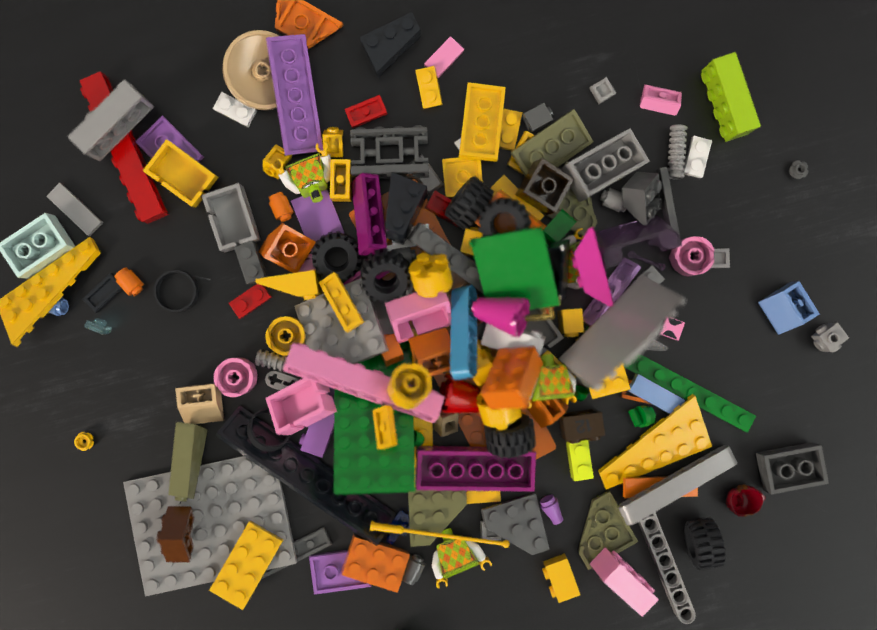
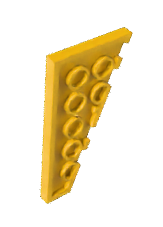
M91 237L87 238L0 299V315L12 345L16 347L22 342L20 339L25 333H30L34 329L33 324L39 318H44L64 295L62 292L68 285L72 286L76 282L74 278L81 271H85L101 254L94 239Z
M690 395L686 402L674 408L670 415L659 420L643 433L638 441L634 444L631 443L622 454L615 456L598 470L606 490L622 484L623 477H639L712 447L695 395Z

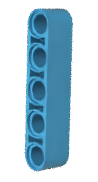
M473 285L454 288L451 293L450 370L455 380L472 378L477 374V318L474 317L472 312V304L474 301H477V292Z

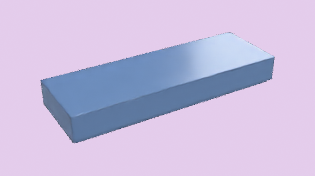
M639 374L634 375L630 383V390H627L668 414H671L674 408L678 405L681 406L685 402L681 397Z

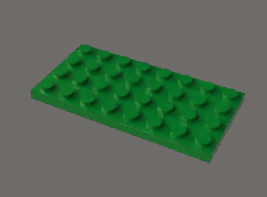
M409 340L399 344L404 354V360L386 367L381 355H378L358 364L365 366V369L371 371L378 370L383 372L385 376L391 377L399 366L412 364ZM334 389V404L337 410L334 413V494L416 492L413 416L393 409L397 445L379 450L377 449L373 410L383 405Z

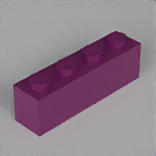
M360 173L351 182L359 255H369L370 253L375 254V250L378 249L382 252L384 248H387L379 175Z

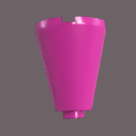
M478 298L477 301L473 302L472 312L474 317L512 337H521L527 325V322L524 321L525 315H529L530 311L528 299Z

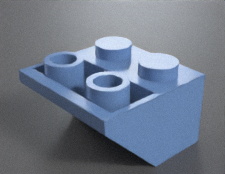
M800 281L789 282L758 302L777 334H782L801 326L819 315L818 310Z

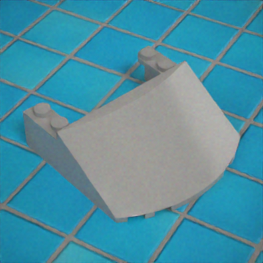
M641 275L614 302V305L610 306L561 355L559 360L562 364L566 365L567 369L580 384L599 391L604 386L601 382L608 376L611 379L617 376L615 370L623 363L628 366L666 327L662 324L668 316L671 319L674 318L677 314L674 310L676 306H683L687 300L646 276Z

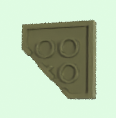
M569 187L556 213L546 215L541 212L553 220L560 210L563 209L577 221L570 229L572 232L578 228H583L578 232V235L581 237L587 233L589 227L594 226L595 228L598 223L593 211L591 197L579 202L571 187Z
M416 490V492H408L409 529L442 533L467 505L466 491ZM409 533L411 547L431 545L437 538L435 536Z
M609 490L592 499L578 548V553L588 570L592 568L590 563L605 547L610 552L614 550L620 553L638 542L630 526L626 525L618 509V504Z

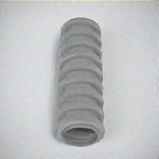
M676 124L670 127L671 132L669 133L671 136L669 142H671L669 144L670 150L668 151L670 154L668 156V160H670L668 162L669 179H682L685 177L683 174L685 168L683 166H685L684 160L686 159L684 156L686 150L684 148H686L685 142H687L685 138L687 136V132H685L687 126Z
M260 349L257 352L255 363L256 366H267L268 369L272 367L273 370L279 369L282 372L287 357L279 354L276 355L275 352L269 353L268 350L264 352L263 349Z

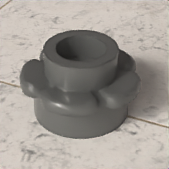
M794 161L789 168V173L795 179L806 177L809 172L807 170L808 165L804 161Z

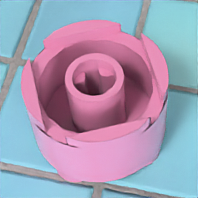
M697 236L682 239L680 243L673 246L669 255L672 267L684 276H695L707 272L712 267L715 259L712 244L707 239ZM690 253H693V254H694V255H693V260H691V258H690V257H691Z
M242 357L226 359L216 368L214 373L216 387H218L222 394L228 397H238L252 391L258 378L254 363ZM237 373L239 379L233 378V374Z

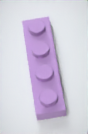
M625 257L608 278L614 302L622 295L641 269L638 264ZM594 298L583 313V322L591 326L609 306Z

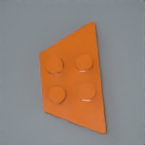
M277 0L275 29L285 36L305 34L308 49L343 26L341 21L304 0Z

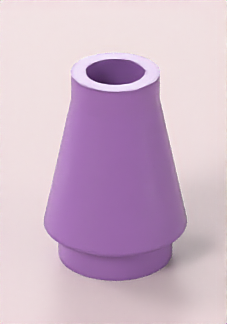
M550 494L540 500L541 509L551 519L553 524H560L564 519L558 499Z

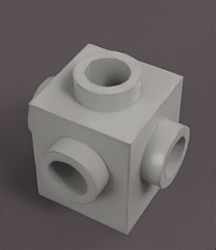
M839 323L823 324L811 336L814 339L816 348L824 352L839 350L842 347L841 344L849 339Z

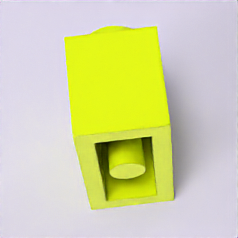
M581 439L580 443L569 444V441H566L571 478L574 481L594 479L588 440Z

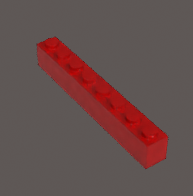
M101 71L79 80L82 86L80 91L90 104L88 105L89 111H94L114 91L108 76ZM130 131L111 150L113 156L111 160L115 168L119 169L121 183L127 187V197L131 203H134L136 208L134 212L137 219L149 224L169 214L153 178L143 171L147 164L132 131Z

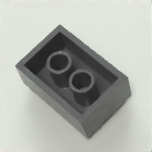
M809 442L756 452L762 488L770 494L829 484L822 445Z

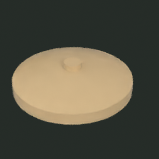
M263 30L246 32L230 44L223 59V77L229 91L238 101L253 109L270 110L277 108L266 37H277L279 35Z

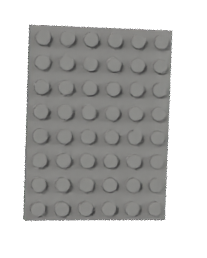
M245 456L201 465L194 499L187 498L186 502L176 501L175 496L168 495L171 472L123 482L145 596L214 582L250 520L283 539L267 570L297 563L282 483ZM168 506L192 507L195 517L191 531L194 548L190 563L166 562L164 555L161 554V546L157 543V533L161 531L162 516L166 514Z

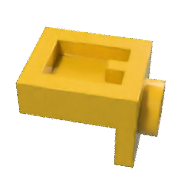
M328 127L322 134L323 150H325V141L328 143L327 154H330V157H343V130H339L338 127Z
M275 145L263 159V171L268 176L279 179V172L274 170L271 164L273 163L275 168H280L281 162L278 160L280 159L283 162L284 168L291 160L292 155L285 156L284 149Z

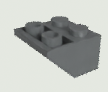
M636 172L622 187L623 206L642 225H647L662 207V199L660 198L662 183L659 181V173Z

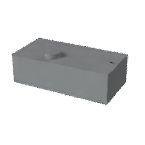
M124 80L94 111H90L86 115L85 120L68 138L84 154L101 161L155 106L135 87Z
M631 128L570 161L560 170L574 179L570 187L578 201L582 202L638 170L650 161Z

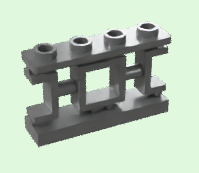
M415 125L412 128L395 126L393 128L375 127L374 129L358 127L355 130H350L351 146H360L361 160H351L352 180L360 173L379 175V179H391V172L406 178H429L428 158H419L418 144H428L427 127ZM403 139H414V147L403 148ZM365 140H376V149H365ZM380 145H399V159H381ZM403 155H415V164H404ZM376 156V165L365 166V157Z

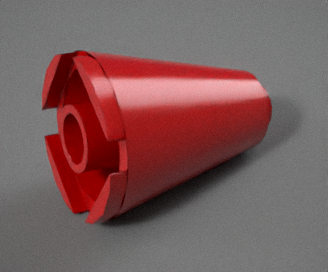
M445 375L444 378L448 379L446 383H441L439 390L440 395L444 396L440 413H480L477 406V396L482 390L461 379L455 380L452 375Z

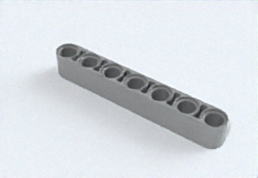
M729 445L721 446L618 505V509L626 525L635 524L734 467L738 462Z
M654 512L639 521L638 524L673 612L682 623L690 624L695 620L696 614L657 515ZM652 519V524L649 527H645L646 520ZM655 537L660 538L657 544H652V540ZM662 555L667 556L664 562H659ZM669 573H674L672 579L666 580ZM681 591L678 597H673L675 592ZM688 609L685 615H681L682 610Z

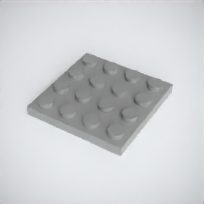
M361 278L344 285L364 320L363 324L349 333L345 332L325 294L294 306L298 320L304 326L306 333L305 343L311 350H322L328 356L344 358L351 364L360 363L389 351L372 298L366 295V291H363Z

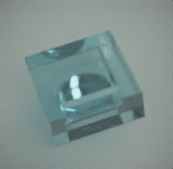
M98 318L87 320L84 326L102 335L109 334L112 328L106 325V321Z

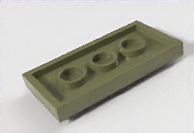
M572 109L510 153L524 176H526L534 161L543 158L553 166L559 167L594 141L575 109Z

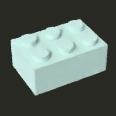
M48 213L42 214L0 242V252L16 276L25 279L31 278L76 247L57 217Z

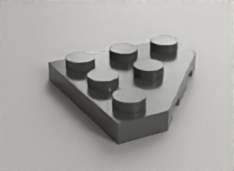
M535 493L481 509L485 528L508 540L531 555L550 550Z

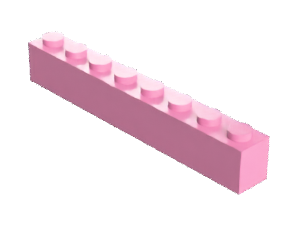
M301 343L292 344L283 371L383 406L391 405L394 410L431 423L438 419L444 396L440 395L439 392L431 390L419 406L406 410L394 404L387 393L388 382L391 377L385 376L383 372L378 370L371 371L365 369V366L358 363H348L344 358L328 356L322 350H311L307 345Z

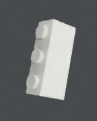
M486 324L481 344L497 350L535 346L540 356L546 337L542 336V332L531 330V332L524 330L521 337H512Z

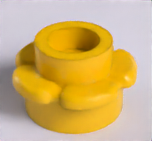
M81 432L75 438L74 444L78 449L86 451L94 445L93 436L90 433Z

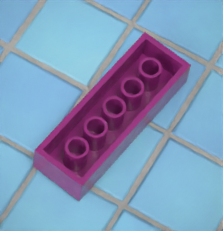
M416 447V490L535 491L536 452L532 450L528 454L519 457L502 458L489 453L487 447Z

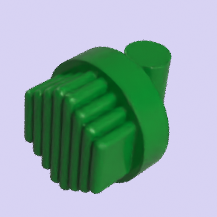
M642 405L628 411L635 427L643 428L655 423L656 414L653 407Z

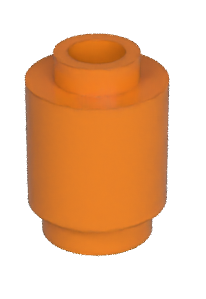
M283 192L271 195L269 197V205L275 219L281 220V222L291 219V215L294 212L287 196Z
M125 267L115 274L116 283L128 296H136L142 292L144 283L132 270Z

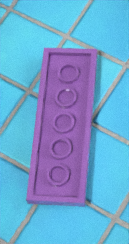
M305 34L266 37L284 155L290 156L318 152L316 150L317 143L319 148L323 150Z

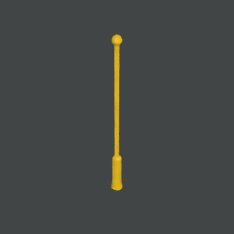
M371 521L370 531L376 530L398 534L403 532L502 545L504 548H508L510 545L508 540L502 542L413 530L399 525L377 523Z

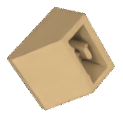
M215 383L176 388L177 406L184 423L199 424L224 421L222 395Z

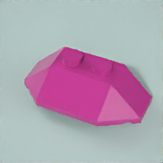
M594 226L589 227L575 251V257H572L574 268L579 270L580 276H577L579 287H583L585 293L610 307L614 305Z

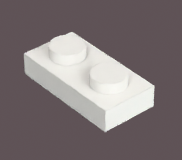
M221 92L213 107L215 111L246 127H249L257 112L256 109L244 105Z
M697 136L691 138L683 174L697 178L703 177L712 140Z

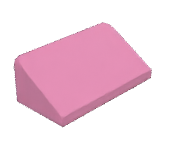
M644 85L640 108L677 115L681 107L682 92Z

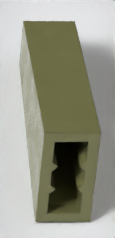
M176 422L168 494L175 496L176 501L186 502L187 498L194 499L208 431L196 424Z

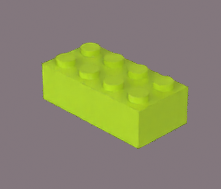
M736 52L713 59L701 70V78L707 86L708 99L713 103L714 117L719 121L720 134L725 139V142L748 135L761 127Z

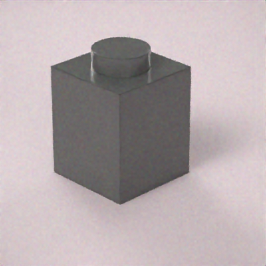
M542 103L524 113L522 119L529 132L533 134L550 125L554 115L549 106L546 107L545 103Z

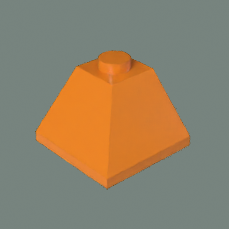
M282 223L267 236L258 252L265 259L292 273H298L316 242Z

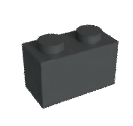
M250 241L234 247L246 284L252 285L256 283L255 279L268 277L256 242Z

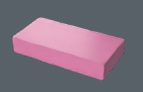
M450 36L424 63V66H435L437 78H439L464 52V49Z

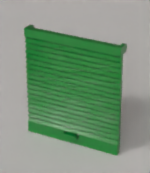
M542 226L470 239L469 245L474 253L485 298H525L529 300L530 310L560 305Z

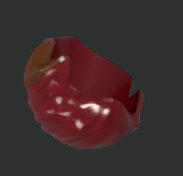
M741 484L729 491L726 505L738 517H747L760 511L766 496L753 486Z

